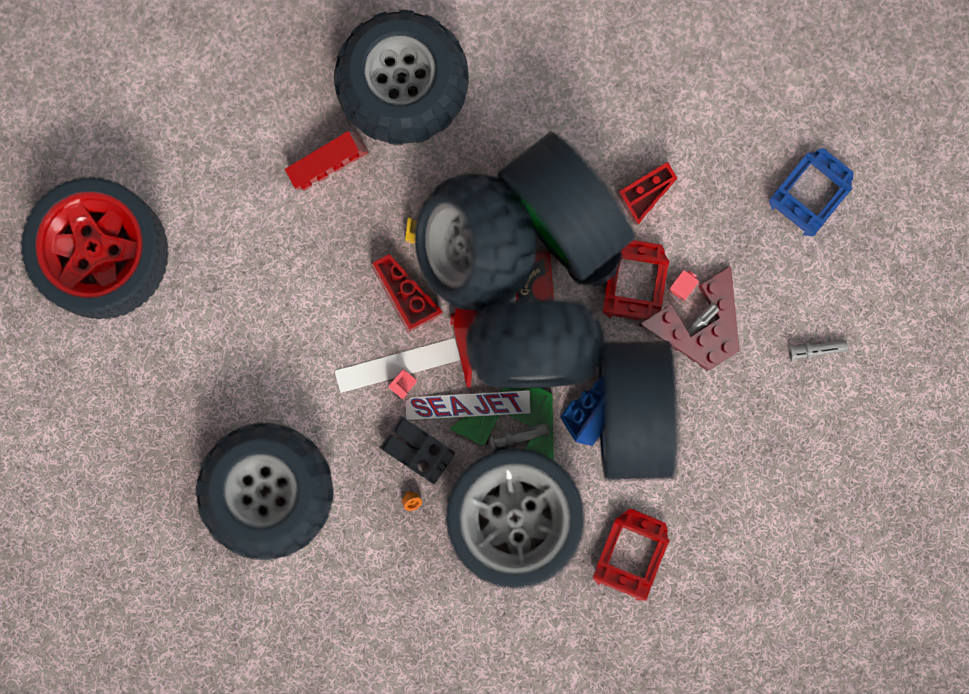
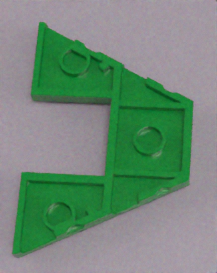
M503 388L499 392H530V413L506 415L531 427L547 423L550 434L530 439L526 450L538 452L554 461L553 394L541 388ZM499 415L464 417L450 427V430L484 446Z

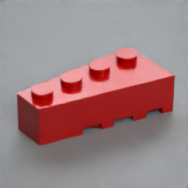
M347 131L284 170L294 188L305 191L313 186L312 183L326 179L329 174L343 169L346 165L369 154L359 133Z
M390 254L372 263L371 268L407 333L442 315L443 311L436 306L432 299L423 292L419 285L410 278Z

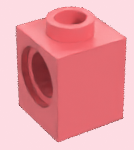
M683 270L669 291L684 302L698 284L697 276L689 270L687 272Z

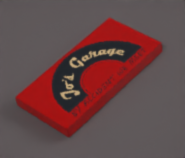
M550 251L535 253L531 275L523 289L516 293V301L554 300Z

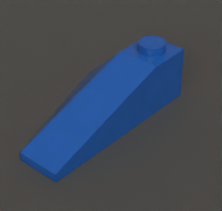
M604 375L593 384L589 391L585 390L581 393L582 396L578 400L570 402L560 416L576 443L593 446L604 430L606 424Z

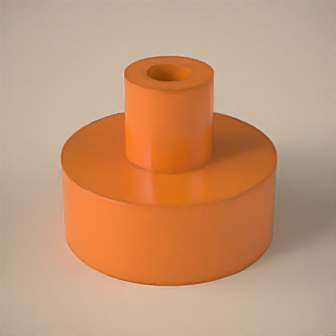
M405 492V496L402 498L404 509L406 511L418 509L422 505L420 495L416 492Z

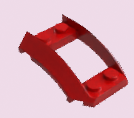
M633 240L621 249L623 259L658 265L652 302L615 296L619 265L618 272L607 281L603 313L610 319L612 316L644 321L662 309L670 260L667 258L661 244Z
M631 508L625 511L614 521L592 579L598 585L603 584L635 597V601H647L662 558L670 542L667 524ZM622 528L657 542L643 578L608 564Z

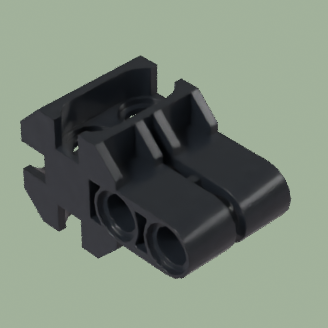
M400 416L391 430L404 439L403 442L388 433L379 448L435 485L456 452ZM407 441L420 449L418 453L405 445ZM433 444L438 445L440 448V452L437 455L429 453V448ZM420 461L428 462L429 468L427 471L422 472L419 470L418 464Z

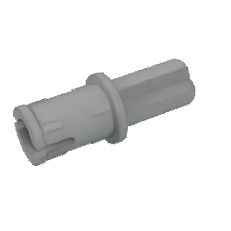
M711 303L685 327L687 332L693 335L705 325L707 326L708 321L719 311V308L714 303Z

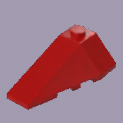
M455 309V313H451L450 324L454 325L466 387L471 389L472 370L466 354V337L470 324L475 323V316L479 312Z

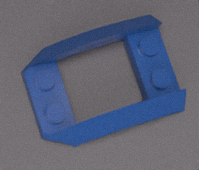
M824 148L818 149L815 152H808L769 199L772 211L774 208L802 229L804 231L802 235L814 237L853 189V171ZM810 164L840 187L818 216L788 193Z

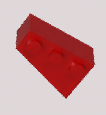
M664 162L616 191L617 196L635 225L640 224L657 201L677 180V176L670 164Z

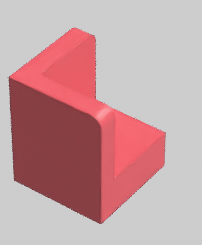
M402 369L388 387L403 399L416 384L417 380Z

